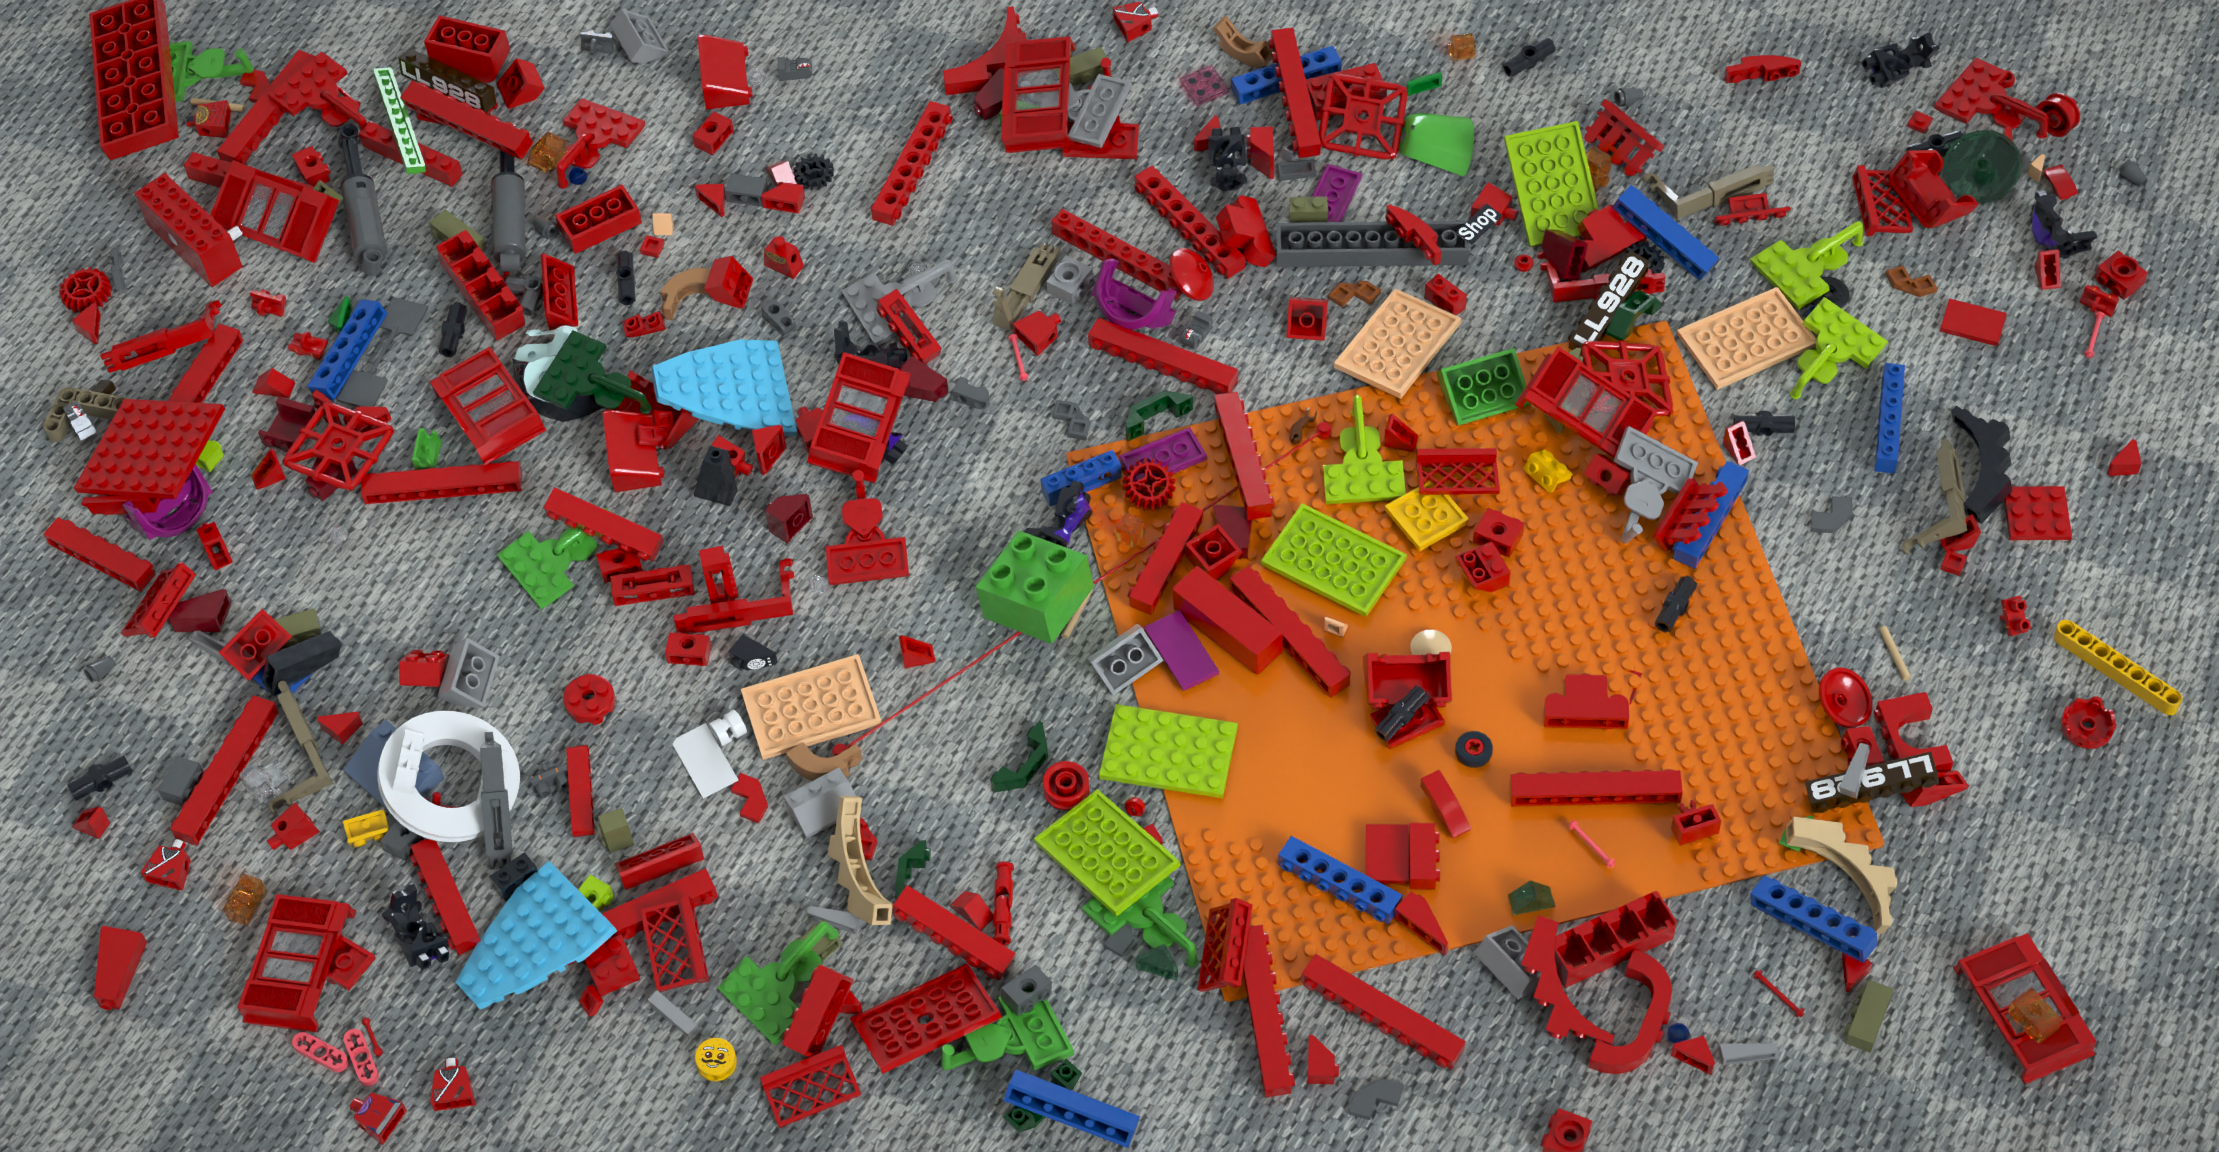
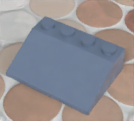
M387 720L370 732L343 769L346 774L386 809L387 807L383 802L378 787L377 771L382 750L396 730ZM422 752L415 788L424 797L444 780L441 768Z

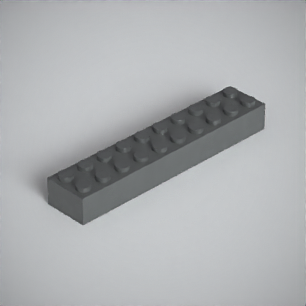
M1424 221L1437 234V246L1441 249V263L1437 265H1468L1469 243L1456 234L1467 221ZM1387 222L1277 223V267L1433 265L1430 260L1424 257L1422 250L1414 245L1413 240L1406 243L1403 238L1397 235L1395 228Z

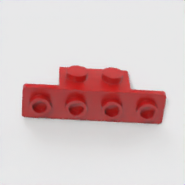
M1767 193L1732 197L1728 199L1730 215L1716 216L1712 221L1713 224L1718 223L1719 226L1729 225L1730 221L1746 223L1752 218H1756V221L1768 219L1767 216L1782 218L1791 211V208L1788 206L1769 209Z

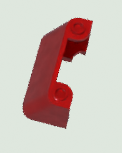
M706 34L697 35L701 84L706 110L749 105V98L753 97L752 87H748L745 60L749 56L748 46H744V43Z
M1936 150L1907 151L1889 173V182L1925 228H1936L1970 214L1976 209L1979 204L1974 197L1963 195L1957 199L1940 178L1938 173L1943 168V159Z
M630 370L627 377L631 380V388L643 393L651 405V412L648 414H652L654 410L673 412L675 425L668 437L658 445V447L664 450L667 447L671 449L699 418L692 416L693 412L683 408L679 411L670 405L657 402L654 384ZM627 397L623 399L619 407L613 409L642 413L639 402Z
M618 410L603 411L609 472L615 493L661 486V478H665L663 466L659 467L656 446L638 445L636 433L637 425L654 426L652 414Z
M1439 652V654L1427 653L1426 655L1382 654L1380 657L1378 653H1367L1363 656L1367 703L1372 705L1373 709L1384 708V705H1395L1415 685L1421 687L1429 696L1424 704H1434L1435 708L1446 707V703L1452 702L1450 652Z

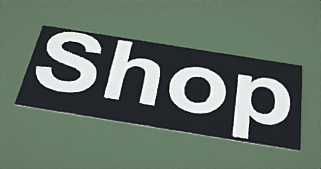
M1485 204L1456 234L1473 245L1503 215L1488 204Z

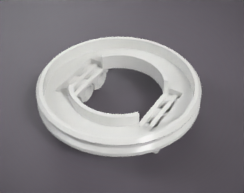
M434 711L416 716L396 729L382 750L378 764L377 781L383 802L398 822L410 831L425 838L442 842H461L478 838L484 835L481 791H483L482 777L477 800L473 803L459 808L437 806L424 799L415 788L421 755L423 751L431 747L451 745L467 750L481 763L480 746L485 742V732H493L494 741L499 743L502 749L505 789L508 790L510 812L519 790L520 770L516 755L509 742L489 723L466 713Z

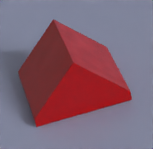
M781 425L752 430L762 475L769 471L787 449L783 426Z

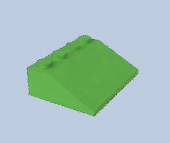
M1515 348L1443 368L1436 373L1442 393L1457 426L1517 409L1518 407L1515 406V403L1526 388ZM1526 401V403L1524 404V406L1531 405V404Z

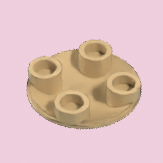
M1424 630L1414 636L1410 649L1412 655L1439 654V652H1450L1451 654L1452 646L1449 638L1444 633L1437 630Z

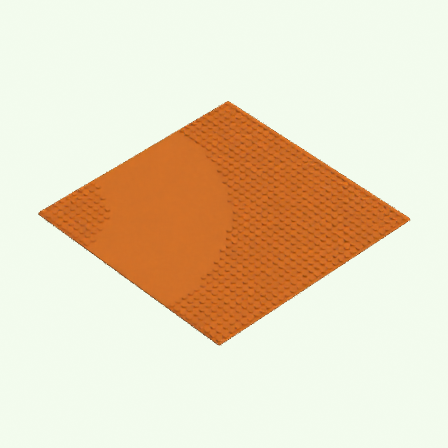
M1660 321L1633 327V332L1624 340L1625 343L1651 344L1661 347L1667 376L1670 377L1671 381L1669 386L1673 402V413L1668 417L1655 416L1652 420L1654 424L1647 433V436L1698 462L1693 478L1699 486L1702 483L1709 485L1711 481L1715 482L1719 467H1724L1726 461L1668 322ZM1605 334L1601 341L1618 342L1620 340ZM1569 342L1516 353L1526 386L1548 353L1552 355L1558 346L1566 352L1572 351L1568 348ZM1600 349L1610 358L1620 359V354L1617 350ZM1627 351L1628 359L1642 360L1649 353ZM1591 355L1593 371L1607 372L1606 365ZM1656 356L1646 364L1647 374L1659 375ZM1438 371L1420 374L1401 399L1370 385L1247 413L1249 424L1247 425L1252 427V440H1256V454L1261 456V468H1265L1299 445L1290 442L1291 427L1301 417L1305 416V411L1309 407L1308 416L1314 417L1317 411V417L1315 421L1308 422V425L1303 429L1301 443L1316 434V427L1321 422H1327L1331 425L1332 436L1327 440L1315 437L1265 471V482H1269L1270 486L1269 496H1273L1275 508H1272V517L1253 520L1248 559H1237L1229 571L1216 581L1232 592L1229 580L1231 576L1248 565L1254 571H1258L1262 580L1272 586L1274 593L1285 600L1287 607L1298 614L1300 621L1304 625L1307 624L1310 627L1312 634L1323 641L1325 648L1336 655L1338 662L1342 666L1345 665L1351 673L1350 686L1330 698L1284 647L1283 652L1261 673L1256 675L1188 620L1186 621L1218 668L1219 675L1182 691L1168 667L1162 661L1133 681L1132 685L1139 708L1238 723L1223 798L1163 789L1205 936L1209 909L1229 904L1233 898L1253 904L1250 926L1263 925L1264 932H1268L1269 945H1266L1267 952L1271 951L1273 964L1270 965L1271 972L1275 971L1277 984L1274 985V991L1303 985L1301 982L1302 972L1315 953L1348 973L1439 953V951L1394 919V917L1389 924L1379 922L1367 912H1361L1352 904L1338 900L1335 895L1328 891L1323 892L1313 883L1305 882L1298 875L1284 871L1278 865V854L1291 836L1366 875V824L1408 825L1409 828V823H1435V831H1439V844H1436V850H1440V863H1436V869H1440V882H1436L1435 890L1409 889V884L1383 885L1402 894V900L1411 891L1416 895L1423 896L1448 942V950L1481 943L1486 935L1512 925L1519 933L1531 931L1534 928L1538 915L1561 924L1607 913L1654 891H1658L1662 899L1829 860L1811 850L1801 848L1800 852H1796L1779 845L1784 829L1793 817L1805 818L1813 816V819L1843 823V831L1846 834L1845 843L1868 845L1869 850L1884 846L1883 837L1868 802L1850 804L1845 808L1837 807L1829 809L1824 813L1812 812L1805 782L1846 772L1849 767L1848 757L1845 750L1841 747V737L1835 722L1826 714L1821 705L1819 684L1740 494L1698 566L1694 569L1673 559L1675 552L1672 550L1673 545H1671L1669 550L1662 551L1652 537L1676 499V494L1666 490L1661 495L1664 505L1660 516L1650 520L1640 515L1637 524L1641 525L1642 533L1638 534L1628 543H1622L1621 536L1631 511L1624 503L1626 490L1623 495L1615 494V496H1612L1604 491L1605 487L1600 484L1596 486L1588 481L1589 477L1584 475L1595 454H1603L1614 461L1613 457L1565 426L1562 434L1558 433L1544 416L1543 412L1532 404L1524 406L1522 409L1517 408L1457 426L1442 393L1436 374ZM1582 375L1568 394V403H1571L1570 413L1577 418L1581 416L1590 401L1587 382ZM1625 375L1627 380H1631V378H1628V375ZM1649 383L1650 390L1664 400L1661 385L1659 383ZM1604 390L1601 396L1599 397L1598 401H1600L1608 392ZM1355 395H1359L1362 398L1364 427L1371 426L1379 432L1380 447L1377 451L1381 455L1382 461L1403 460L1406 494L1419 487L1417 467L1415 465L1417 449L1496 448L1500 494L1449 495L1469 518V524L1419 552L1385 511V505L1394 500L1326 504L1323 465L1343 464L1346 453L1342 451L1340 446V433L1345 428L1355 427L1351 411L1353 398ZM1613 396L1604 406L1619 407L1622 401ZM1635 396L1652 408L1660 409L1646 397ZM1592 408L1584 422L1600 433H1603L1614 414L1596 413ZM1390 414H1394L1419 435L1413 452L1384 446L1385 428ZM1218 419L1143 435L1131 441L1125 439L1071 451L1066 454L1069 467L1110 450L1114 451L1119 460V455L1190 427L1207 455V460L1173 474L1172 478L1176 480L1174 484L1176 489L1175 492H1172L1173 498L1168 499L1167 505L1162 503L1161 509L1155 506L1154 511H1151L1150 507H1147L1144 511L1141 505L1136 509V502L1129 503L1130 497L1125 498L1124 494L1126 491L1122 490V485H1124L1122 479L1126 477L1122 464V478L1086 492L1091 497L1089 506L1093 512L1085 523L1101 576L1163 536L1162 531L1165 524L1170 523L1171 514L1175 507H1179L1181 501L1202 510L1237 486ZM1542 450L1549 451L1557 461L1567 467L1573 474L1569 481L1558 483L1555 490L1549 493L1523 470L1532 453ZM1422 467V470L1428 474L1434 470L1431 467ZM1451 467L1441 468L1448 474L1453 470ZM1471 467L1461 468L1467 473L1473 470ZM1492 467L1481 468L1487 473L1493 470ZM1609 471L1605 473V478L1607 481L1611 479V473ZM1109 472L1104 474V478L1111 476ZM1438 472L1432 476L1439 482L1444 478ZM1456 472L1452 476L1458 481H1461L1464 478V476H1462L1458 472ZM1478 472L1472 476L1478 481L1484 478ZM1447 480L1443 484L1447 488H1453L1455 486L1449 480ZM1467 480L1463 484L1467 488H1472L1473 486H1475V484H1473L1469 480ZM1489 480L1483 483L1486 487H1495ZM1165 487L1156 490L1154 496L1162 493ZM1239 489L1214 504L1244 507ZM1302 503L1407 554V559L1367 617L1261 565L1262 558ZM1213 506L1203 512V521L1194 538L1215 526ZM1487 508L1498 510L1504 515L1517 518L1525 523L1523 536L1511 557L1508 558L1501 555L1511 572L1510 584L1494 592L1474 589L1455 558L1456 555L1479 547V545L1473 543L1474 531ZM1154 545L1102 579L1118 636L1136 624L1140 625L1144 630L1145 626L1176 612L1173 609V587L1195 568L1186 557V553L1152 615L1130 607L1127 595L1132 586L1135 587L1137 583L1136 578L1140 570L1143 571L1145 569L1146 559L1149 554H1153ZM1681 576L1692 577L1697 583V587L1689 599L1684 615L1678 618L1671 632L1664 633L1655 626V621L1663 609L1669 592H1673ZM1325 617L1348 625L1343 637L1324 630ZM1424 630L1440 631L1449 638L1452 646L1450 654L1452 702L1446 703V707L1437 708L1445 720V725L1389 749L1385 741L1377 736L1374 731L1376 727L1370 719V714L1380 709H1373L1372 705L1367 703L1363 656L1367 653H1378L1379 657L1382 654L1412 655L1410 645L1416 634ZM1633 670L1642 673V676L1640 678L1637 674L1630 673L1628 671ZM1587 673L1590 675L1607 676L1608 698L1615 694H1620L1628 699V729L1544 727L1543 712L1545 698L1551 693H1559L1564 697V682L1567 674L1581 675ZM1633 688H1637L1632 703L1630 705L1629 699L1632 694ZM1470 731H1479L1487 735L1493 745V753L1489 762L1477 768L1463 765L1455 753L1456 742L1461 735ZM1471 746L1470 751L1474 750L1475 752H1477L1478 748H1474ZM1437 770L1441 771L1454 792L1471 827L1470 831L1454 839L1451 838L1431 808L1430 800L1420 787L1421 778ZM1605 770L1610 772H1621L1623 770H1681L1683 789L1681 803L1687 809L1691 808L1690 800L1695 801L1696 809L1713 804L1721 819L1719 834L1679 846L1671 830L1673 816L1681 814L1679 811L1680 803L1511 807L1510 775L1519 772L1536 774L1538 772L1558 773L1562 771L1579 773L1581 771L1601 772ZM1571 821H1577L1582 831L1610 859H1615L1614 867L1607 868V863L1574 829H1569ZM1299 860L1298 862H1299V863H1305L1306 861H1304V860ZM1317 870L1316 872L1323 873L1325 871ZM1335 880L1337 883L1343 882L1342 880ZM1354 890L1353 892L1360 893L1362 891ZM1372 900L1374 903L1380 902L1379 900ZM1220 914L1216 915V921L1220 917ZM1224 922V923L1222 924V926L1220 927V929H1219L1220 931H1221V930L1223 929V927L1225 926V922ZM1215 934V936L1213 937L1212 943L1214 942V940H1215L1216 937H1217L1216 934ZM1220 943L1219 946L1217 947V949H1216L1217 952H1218V950L1220 949V947L1222 946V943ZM1217 963V965L1215 966V971L1218 968L1219 963ZM1243 974L1241 987L1226 986L1221 988L1224 1001L1232 1002L1247 998Z

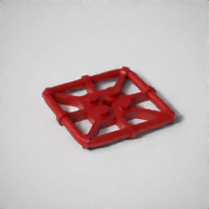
M1334 73L1330 75L1326 86L1324 103L1320 110L1322 115L1318 133L1321 148L1354 154L1355 157L1360 155L1383 160L1395 159L1399 150L1402 128L1405 126L1404 116L1407 104V88L1396 83L1373 80L1372 77L1362 78ZM1342 82L1364 85V97L1351 95ZM1334 85H1336L1347 100L1345 109L1330 107ZM1370 87L1395 91L1382 100L1369 98ZM1397 97H1400L1397 118L1382 116L1383 107ZM1364 112L1365 116H1368V118L1361 120L1360 117H1358V115H1361V113ZM1329 114L1344 116L1342 126L1325 137ZM1381 123L1395 126L1392 148L1379 132ZM1344 132L1357 134L1355 147L1330 143V141ZM1362 135L1375 137L1386 152L1360 148Z
M1585 341L1582 344L1584 365L1592 369L1591 353L1606 365L1607 372H1597L1598 374L1630 395L1646 397L1660 408L1655 409L1658 411L1655 416L1668 417L1673 413V402L1669 386L1671 381L1670 377L1667 376L1661 347L1651 344L1625 343V341ZM1600 349L1617 350L1620 354V359L1610 358ZM1627 351L1649 353L1642 360L1628 359ZM1656 356L1659 375L1647 374L1646 364ZM1625 375H1628V378H1631V380H1627ZM1584 377L1591 400L1596 392V385ZM1649 383H1659L1661 385L1664 400L1650 390ZM1607 393L1600 401L1597 400L1593 410L1596 413L1615 414L1619 407L1604 406L1613 397Z
M327 401L317 409L305 428H301L299 431L300 435L283 458V465L291 470L312 477L314 481H322L340 489L352 491L362 481L371 466L376 464L378 456L391 439L394 429L385 422L364 415V412H356L334 403H328ZM331 411L352 419L346 427L334 423ZM326 412L329 425L322 434L312 431ZM361 422L376 427V429L363 433L354 431L357 424ZM383 436L371 453L359 449L364 441ZM310 438L317 441L313 448L296 453L306 439ZM340 442L342 444L340 447L334 446L335 444H339ZM355 455L366 461L351 480L347 465ZM312 457L322 459L316 470L296 463ZM330 463L342 467L346 482L323 474Z

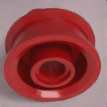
M2052 93L2036 107V109L2048 115L2047 133L2053 137L2067 135L2080 122V111L2076 101L2065 94Z
M1061 761L1050 766L1043 776L1046 801L1052 807L1059 810H1071L1089 796L1090 792L1089 777L1086 770L1081 765L1071 761ZM1069 784L1070 786L1063 787L1062 785Z

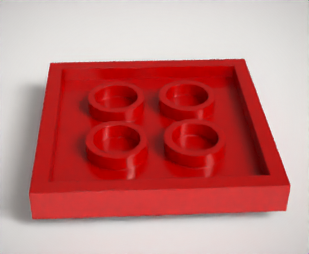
M2064 486L2012 487V492L2004 499L2010 540L2072 539Z

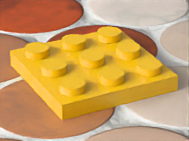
M1430 481L1424 483V488H1433L1435 486ZM1419 487L1385 505L1387 514L1419 552L1469 524V518L1449 495H1420Z

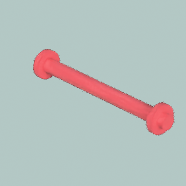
M2101 311L2095 313L2096 322L2088 350L2084 352L2087 358L2094 357L2093 348L2101 319L2105 317V314Z
M1011 334L1008 339L1012 341L1020 371L1019 380L1025 381L1028 379V374L1024 371L1017 345L1018 335Z
M1571 821L1569 829H1574L1607 863V868L1614 867L1615 859H1610L1582 831L1577 821Z

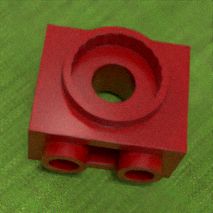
M2118 250L2097 267L2094 278L2099 284L2110 289L2114 295L2125 300L2145 284L2148 272L2140 267L2135 259L2125 256Z
M1487 508L1474 531L1473 543L1481 546L1492 541L1499 554L1510 558L1523 536L1525 523L1517 518L1504 515L1498 510Z
M1558 1108L1556 1115L1552 1114L1548 1127L1551 1129L1549 1134L1544 1133L1540 1146L1543 1147V1152H1582L1591 1131L1592 1120ZM1570 1136L1574 1138V1140L1567 1141L1565 1137Z

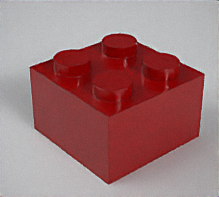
M621 934L606 940L584 960L601 997L640 980L637 968Z

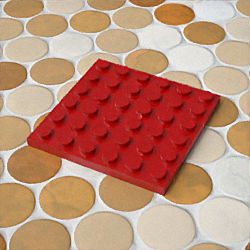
M124 399L74 486L75 491L86 494L176 499L224 413V406L212 403Z

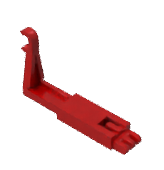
M1544 251L1539 252L1537 255L1538 259L1547 260V263L1541 264L1540 270L1547 273L1553 303L1590 298L1597 300L1601 287L1603 285L1606 286L1609 282L1610 274L1593 275V279L1560 282L1555 267ZM1649 269L1635 292L1638 289L1650 295L1663 292L1665 290L1666 275L1664 273L1652 274L1651 269Z
M219 300L208 303L199 320L169 330L163 328L113 345L111 351L100 355L102 360L107 359L103 363L105 366H109L107 368L108 373L120 369L124 371L173 354L178 348L213 337L215 315L220 313L218 308L221 307ZM135 350L137 356L125 359V356H131V352Z
M786 558L779 563L783 597L747 602L746 598L686 607L687 613L673 616L676 632H691V634L751 625V621L794 615L789 579L795 576L791 570L784 571L786 566L791 567L793 565L792 559Z

